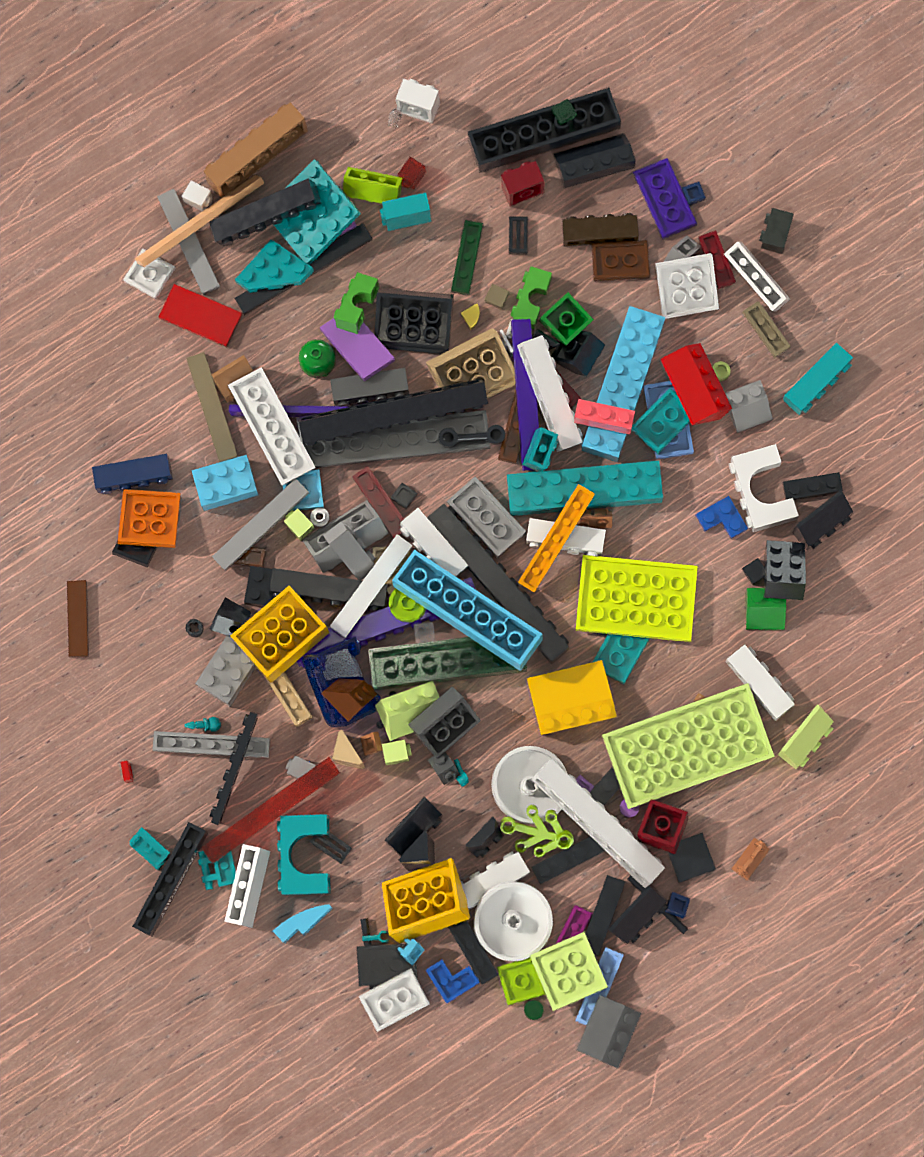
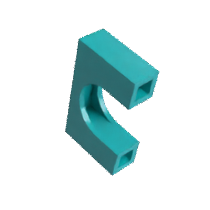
M329 815L280 816V821H277V831L280 832L281 840L277 842L278 852H281V860H278V871H281V879H278V890L281 891V895L331 894L330 874L301 873L295 868L291 857L294 845L301 838L329 835Z

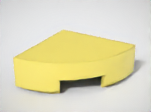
M478 304L461 312L470 330L476 326L479 320L480 310Z

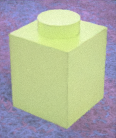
M299 509L292 510L285 516V525L300 541L315 529L314 525Z
M405 740L382 744L386 766L409 761L408 756H412L410 744L406 745Z

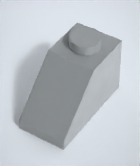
M685 236L671 248L663 262L693 257L700 250L701 246L688 236Z

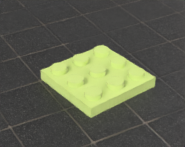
M585 932L530 955L553 1011L608 988Z

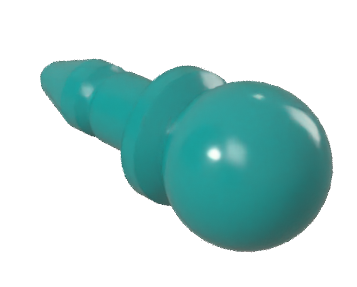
M210 717L209 719L203 718V721H191L184 726L190 729L203 728L204 731L216 732L221 728V721L217 717Z

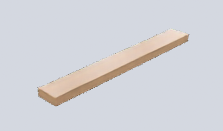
M254 175L136 257V262L143 267L147 266L264 184L263 179Z

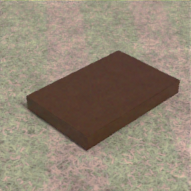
M648 240L591 243L594 281L650 278Z

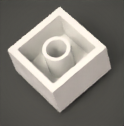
M403 79L396 97L397 112L432 124L440 105L439 90L431 85H421L413 79Z

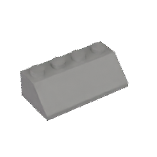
M367 500L302 539L323 573L332 570L336 565L343 562L323 536L338 523L342 522L345 527L350 525L356 533L353 537L355 539L360 538L365 544L364 550L367 546L389 534L380 517Z

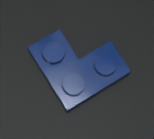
M729 496L695 515L704 531L722 523L731 539L748 530Z
M443 960L426 969L446 1004L480 983L470 966L452 976Z

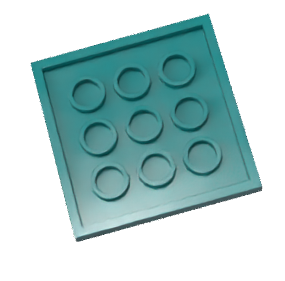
M315 159L287 187L305 179H310L315 182L322 203L316 205V208L312 210H304L298 216L283 219L282 223L274 225L299 257L308 265L361 214Z

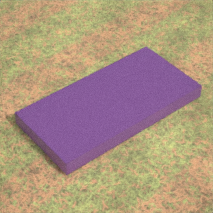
M334 318L320 327V331L364 382L395 361L391 353L364 322L358 334L337 328Z

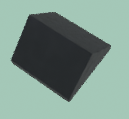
M424 831L398 861L408 871L419 870L435 864L434 841Z

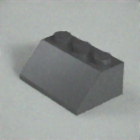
M599 995L576 1051L619 1069L642 1013Z

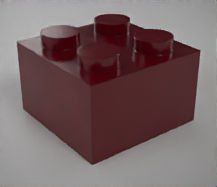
M536 161L525 162L519 168H510L501 174V188L510 207L544 193V179Z
M651 799L637 834L638 842L676 854L689 820L688 812Z

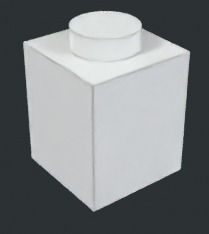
M190 181L182 195L184 203L200 211L210 207L213 201L211 191L193 181Z

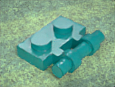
M230 844L211 848V857H207L206 850L198 852V864L202 869L203 877L201 878L202 883H205L206 890L214 889L212 883L214 880L218 881L219 887L234 884L236 868ZM210 863H214L215 874H210Z

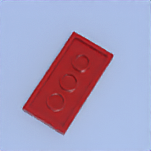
M174 284L158 317L163 321L227 348L243 314Z

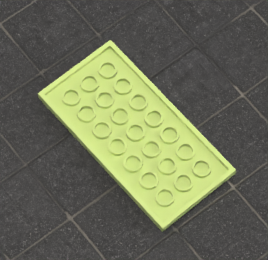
M748 683L602 735L628 809L649 802L651 799H658L774 757Z

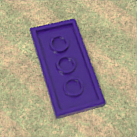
M668 158L633 172L662 239L697 226L695 217Z

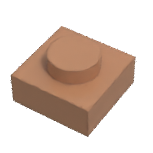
M372 732L360 737L365 756L383 750L379 732Z

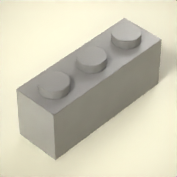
M340 522L323 536L358 580H362L375 565L373 561L376 558L369 550L365 552L364 548L366 546L360 538L355 539L353 537L356 533L350 525L345 527Z

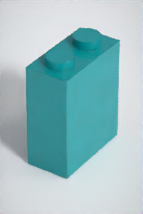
M426 192L382 202L383 208L380 209L383 226H387L388 231L431 222Z

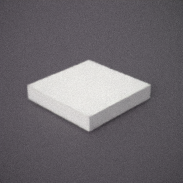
M142 249L139 255H141L146 250ZM159 257L145 267L139 265L135 260L123 280L157 299L175 270V266Z

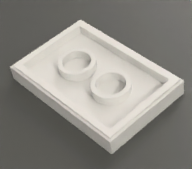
M412 969L359 996L377 1032L430 1004Z

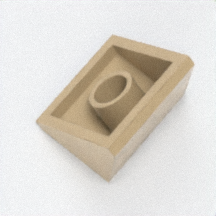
M343 730L339 731L332 758L336 764L358 769L365 768Z

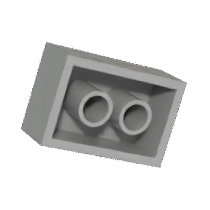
M226 636L195 684L203 691L231 707L256 666L231 637Z

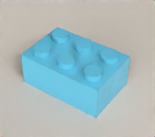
M247 455L191 470L204 511L259 495Z

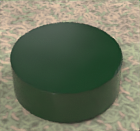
M531 1000L526 1003L524 1013L528 1019L538 1020L543 1015L544 1008L539 1001Z

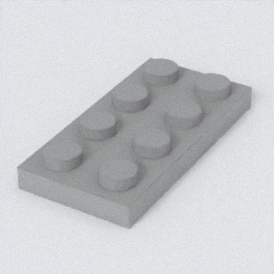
M476 477L471 479L447 501V504L455 510L459 517L497 558L526 534L522 526Z

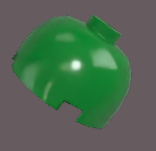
M310 340L299 351L298 360L300 367L310 377H325L333 371L336 365L334 349L323 340Z

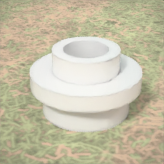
M324 508L314 509L310 515L311 522L317 527L325 526L329 521L328 511ZM318 514L323 515L321 520L316 519Z

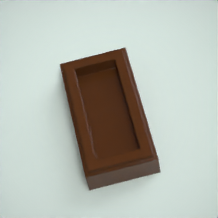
M251 547L234 565L264 568L266 549Z

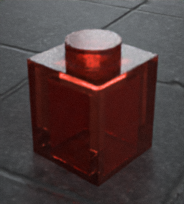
M410 156L398 173V177L402 178V186L405 188L410 187L414 190L426 173V166Z

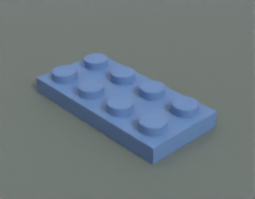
M671 381L643 385L647 410L669 388L676 393ZM689 424L659 454L655 452L656 460L694 454Z

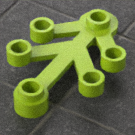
M529 805L526 809L527 816L533 820L536 827L517 823L512 817H504L500 821V829L504 834H512L514 831L533 835L526 840H516L515 849L517 852H524L528 847L544 839L552 840L545 845L536 844L534 846V855L536 857H543L545 853L557 847L568 849L574 842L573 834L568 830L562 829L557 820V813L554 810H548L545 813V819L548 823H551L555 833L547 830L538 814L536 805ZM532 809L536 811L533 814L529 813V811ZM553 814L554 818L550 819L548 815ZM511 822V825L506 826L504 823ZM562 837H567L565 841L561 840ZM518 844H524V847L519 848ZM537 849L543 850L540 853L536 852Z

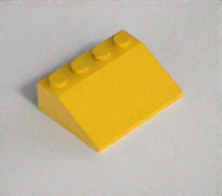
M288 586L231 635V638L268 681L272 683L330 632L327 626L298 594Z
M602 660L527 678L540 735L617 717Z
M452 858L382 882L389 935L398 943L405 942V939L411 940L412 938L414 939L470 919L467 899Z

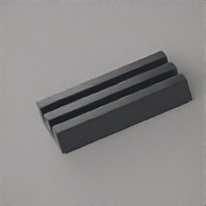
M509 217V254H527L528 217ZM513 221H517L516 249H513ZM520 221H524V249H520Z
M330 832L327 836L346 848L345 852L321 835L313 836L309 843L340 864L343 863L352 850V847ZM318 838L323 843L337 851L339 854L342 855V857L339 858L330 851H328L326 848L315 842L316 839Z

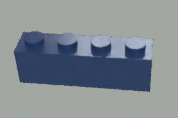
M167 453L92 467L95 489L103 495L112 493V490H130L131 487L135 486L144 488L150 486L151 483L166 484L168 480H173L170 459Z

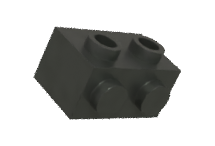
M772 208L771 214H766L764 224H767L766 231H761L759 239L762 242V249L783 254L794 213Z

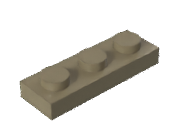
M759 301L742 312L774 359L790 349L791 346Z

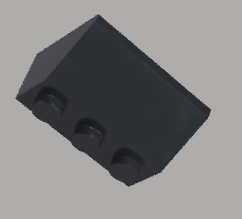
M840 490L795 526L792 534L800 543H805L806 550L810 548L814 550L822 543V538L825 536L831 537L837 531L836 527L840 524L844 526L852 520L850 516L853 510L844 493Z
M423 797L384 841L401 857L424 831L428 833L432 828L436 829L442 823L441 818L443 815Z
M650 884L608 930L625 944L629 942L634 944L641 936L639 931L643 927L647 930L654 922L652 917L656 913L661 915L668 907L665 904L668 900Z

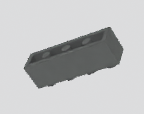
M405 368L378 372L365 382L359 375L330 379L335 406L347 407L350 403L360 405L368 403L370 400L378 401L409 394Z

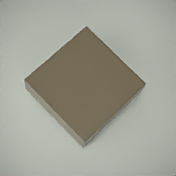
M492 284L484 302L502 309L509 291Z

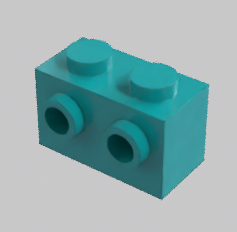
M542 427L535 430L522 465L537 472L547 469L551 462V453L555 450L558 443L556 441L558 434Z

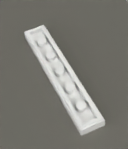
M398 534L395 536L330 625L331 629L344 638L347 637L413 545Z

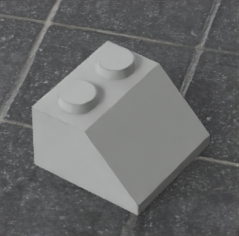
M760 380L725 393L732 407L729 415L737 433L773 420L768 398Z

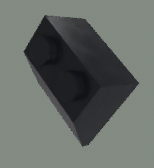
M581 331L567 345L560 341V345L556 347L551 357L554 358L555 363L574 374L587 377L605 344L593 333Z

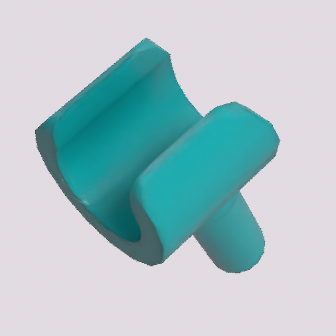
M455 759L454 763L460 774L456 780L463 787L469 782V778L462 769L459 760Z
M381 931L376 935L362 936V941L380 940L382 943H387L389 940H382L381 935L388 932Z

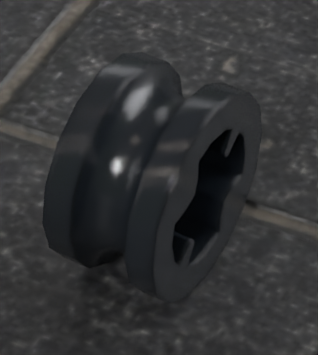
M191 619L186 623V632L191 637H199L203 633L204 628L199 620ZM192 624H199L198 632H190L192 630L190 626Z

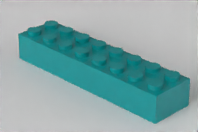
M659 460L507 474L511 516L562 512L578 484L595 494L586 509L662 503L663 501Z

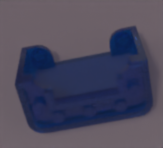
M350 637L319 649L302 658L303 666L324 720L330 727H345L377 712L375 705L381 700L380 695L377 693L358 714L347 721L321 694L339 678L365 680L356 659L361 650V645L356 637Z

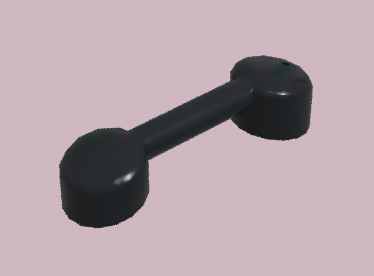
M493 425L485 433L457 434L452 428H444L440 431L438 438L440 444L445 448H452L457 442L488 440L489 443L498 445L505 439V430L499 425Z

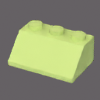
M433 681L381 699L375 705L390 741L414 733L408 724L439 698Z
M817 704L782 748L778 756L795 769L799 765L803 768L810 759L807 757L812 750L815 753L822 744L819 742L823 735L827 737L834 729L831 727L834 721Z

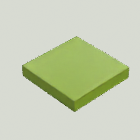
M531 957L497 967L507 1005L546 995Z

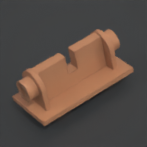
M586 509L576 525L601 529L612 528V511H608V509H595V515H591V509Z
M754 838L732 867V870L745 880H748L770 849L764 842Z

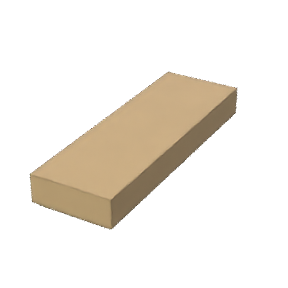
M285 672L272 683L269 682L296 727L313 718Z

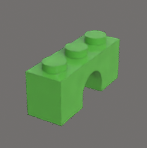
M530 266L529 272L525 271L522 282H525L524 287L519 289L516 298L519 300L518 304L513 306L510 315L513 317V320L531 319V329H535L540 315V307L532 305L529 298L537 293L547 294L552 280L551 272Z
M358 272L355 278L351 279L347 294L343 295L341 306L334 313L337 328L358 334L365 318L363 309L356 307V305L360 302L373 303L379 290L378 279Z

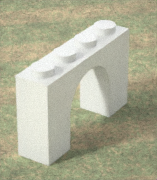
M776 444L732 456L731 463H729L730 472L735 474L737 480L734 481L736 491L740 492L742 499H740L741 507L743 510L746 509L748 517H745L747 526L752 528L753 532L795 521L799 516L793 498L773 504H765L758 501L750 490V480L754 475L780 467L781 459Z

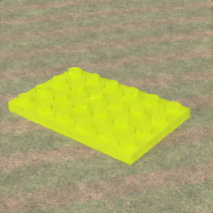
M583 555L575 631L691 642L698 566Z

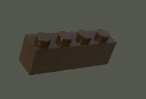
M624 213L622 216L606 214L603 217H596L594 215H588L584 218L566 217V219H562L563 247L591 245V243L638 241L637 215Z

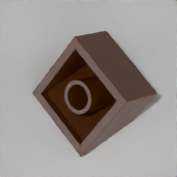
M346 678L337 679L321 693L347 721L358 714L377 695L374 688L365 680Z

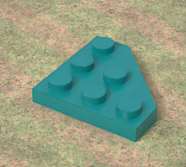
M271 239L236 277L235 281L251 293L264 288L270 290L283 288L284 285L294 284V286L302 285L314 270L313 267Z

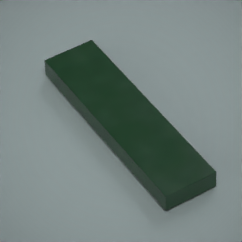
M469 220L464 222L451 287L452 293L470 295L483 223Z

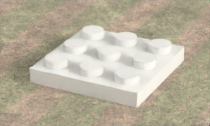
M711 253L655 263L662 316L666 317L665 319L719 309L713 256Z

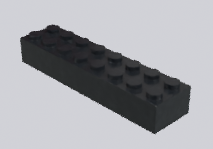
M608 87L468 131L467 135L478 171L482 173L621 128V119L611 90Z

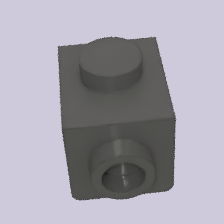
M446 752L438 758L433 756L428 759L443 785L453 781L460 775Z

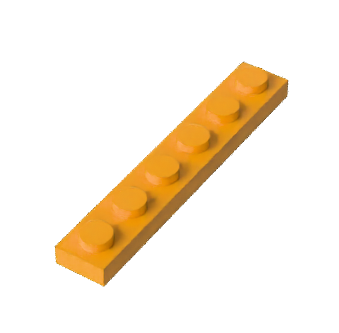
M578 484L518 581L519 584L535 593L595 494Z

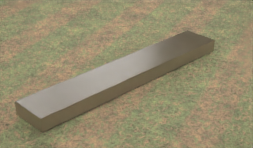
M205 353L187 357L186 359L219 462L237 458L236 449Z

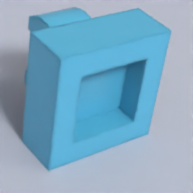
M413 938L411 941L405 939L404 941L408 945L405 949L398 947V950L402 957L413 965L424 952V948Z

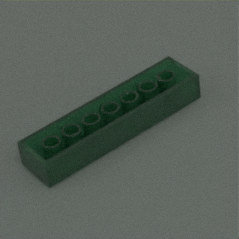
M470 637L368 649L374 691L423 685L431 681L433 683L527 672V664L519 671Z

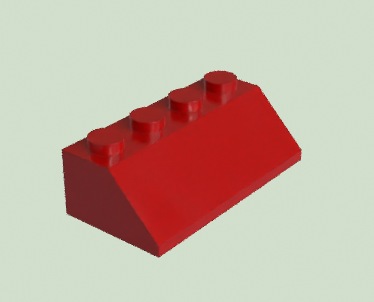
M701 343L687 345L660 359L691 425L720 420L732 410Z

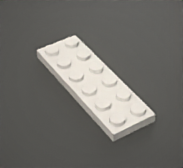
M262 367L228 385L282 486L316 468Z

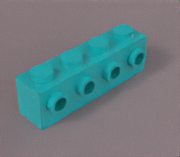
M836 342L784 395L783 401L798 415L803 411L807 413L813 406L812 402L816 398L820 400L826 393L825 389L829 385L832 387L839 380L838 375L841 372L846 373L852 367L853 357Z

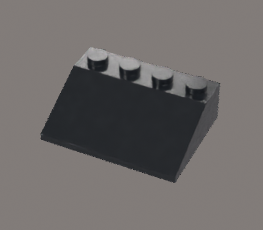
M379 288L376 301L374 335L386 349L438 354L449 351L454 294Z

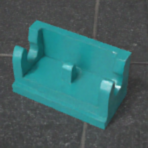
M142 827L129 841V845L156 870H159L171 855L164 846Z

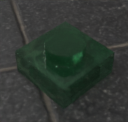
M568 99L551 107L560 125L577 117V113Z

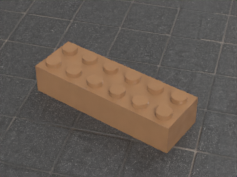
M291 102L287 105H282L275 115L267 117L260 127L253 128L246 138L238 140L231 150L224 151L216 162H211L205 167L203 172L208 185L220 199L233 191L308 131L305 118Z

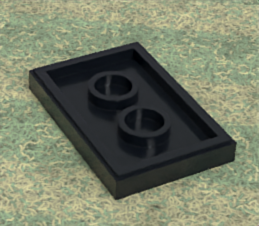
M408 944L357 946L358 986L381 985L409 969H412L418 980L417 961L411 965L402 957L398 950V947L405 949Z

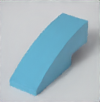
M327 904L304 910L281 923L273 932L283 943H286L298 931L305 936L333 908Z

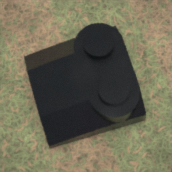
M494 817L465 844L466 849L476 858L479 856L484 858L490 852L489 847L493 842L497 844L504 837Z

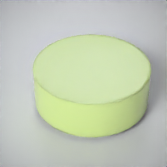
M716 362L712 368L718 380L725 381L730 375V367L725 362Z

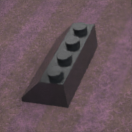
M624 133L553 153L564 189L633 169L636 163L631 144Z

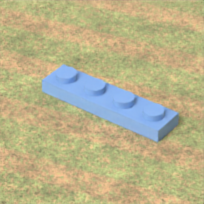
M605 947L598 965L608 988L584 998L575 1020L576 1022L587 1025L599 995L607 997L624 956L623 954Z

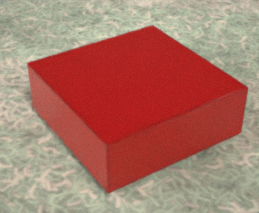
M128 761L120 762L123 780L126 783L133 782L131 763Z

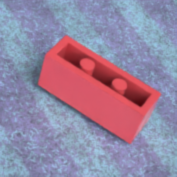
M578 399L574 423L630 435L635 411Z

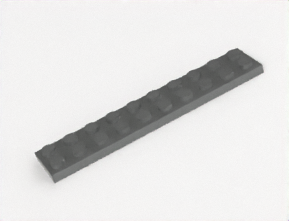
M486 410L447 414L444 417L430 416L428 420H412L407 425H399L398 423L391 425V428L388 429L375 428L370 433H362L361 431L354 433V436L351 437L338 436L333 441L320 440L317 441V444L309 446L303 444L316 468L490 449L488 440L457 442L454 447L445 448L440 444L438 438L440 431L444 428H452L457 434L487 432Z

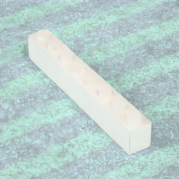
M550 759L531 779L644 888L649 886L664 870L665 867L662 865L661 860L656 856H652L648 852V848L643 843L638 842L631 831L624 829L619 824V820L605 810L603 804L598 801L596 802L587 789L580 787L577 784V780L572 775L567 774L559 762Z

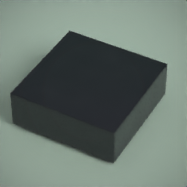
M401 483L391 496V499L407 509L418 494L404 483Z
M759 558L742 568V571L752 585L764 578V566Z

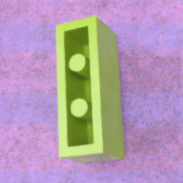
M348 167L343 178V192L347 197L382 203L400 198L401 177Z

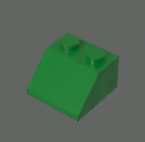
M567 292L540 317L539 322L551 335L564 345H567L594 319Z
M747 588L745 592L746 630H785L786 599L764 598V588Z

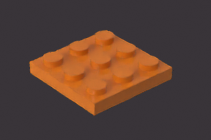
M123 489L118 544L175 548L181 493Z

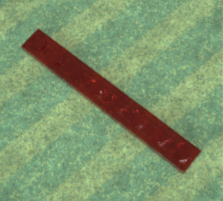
M328 757L201 847L211 863L214 864L341 774L332 759Z

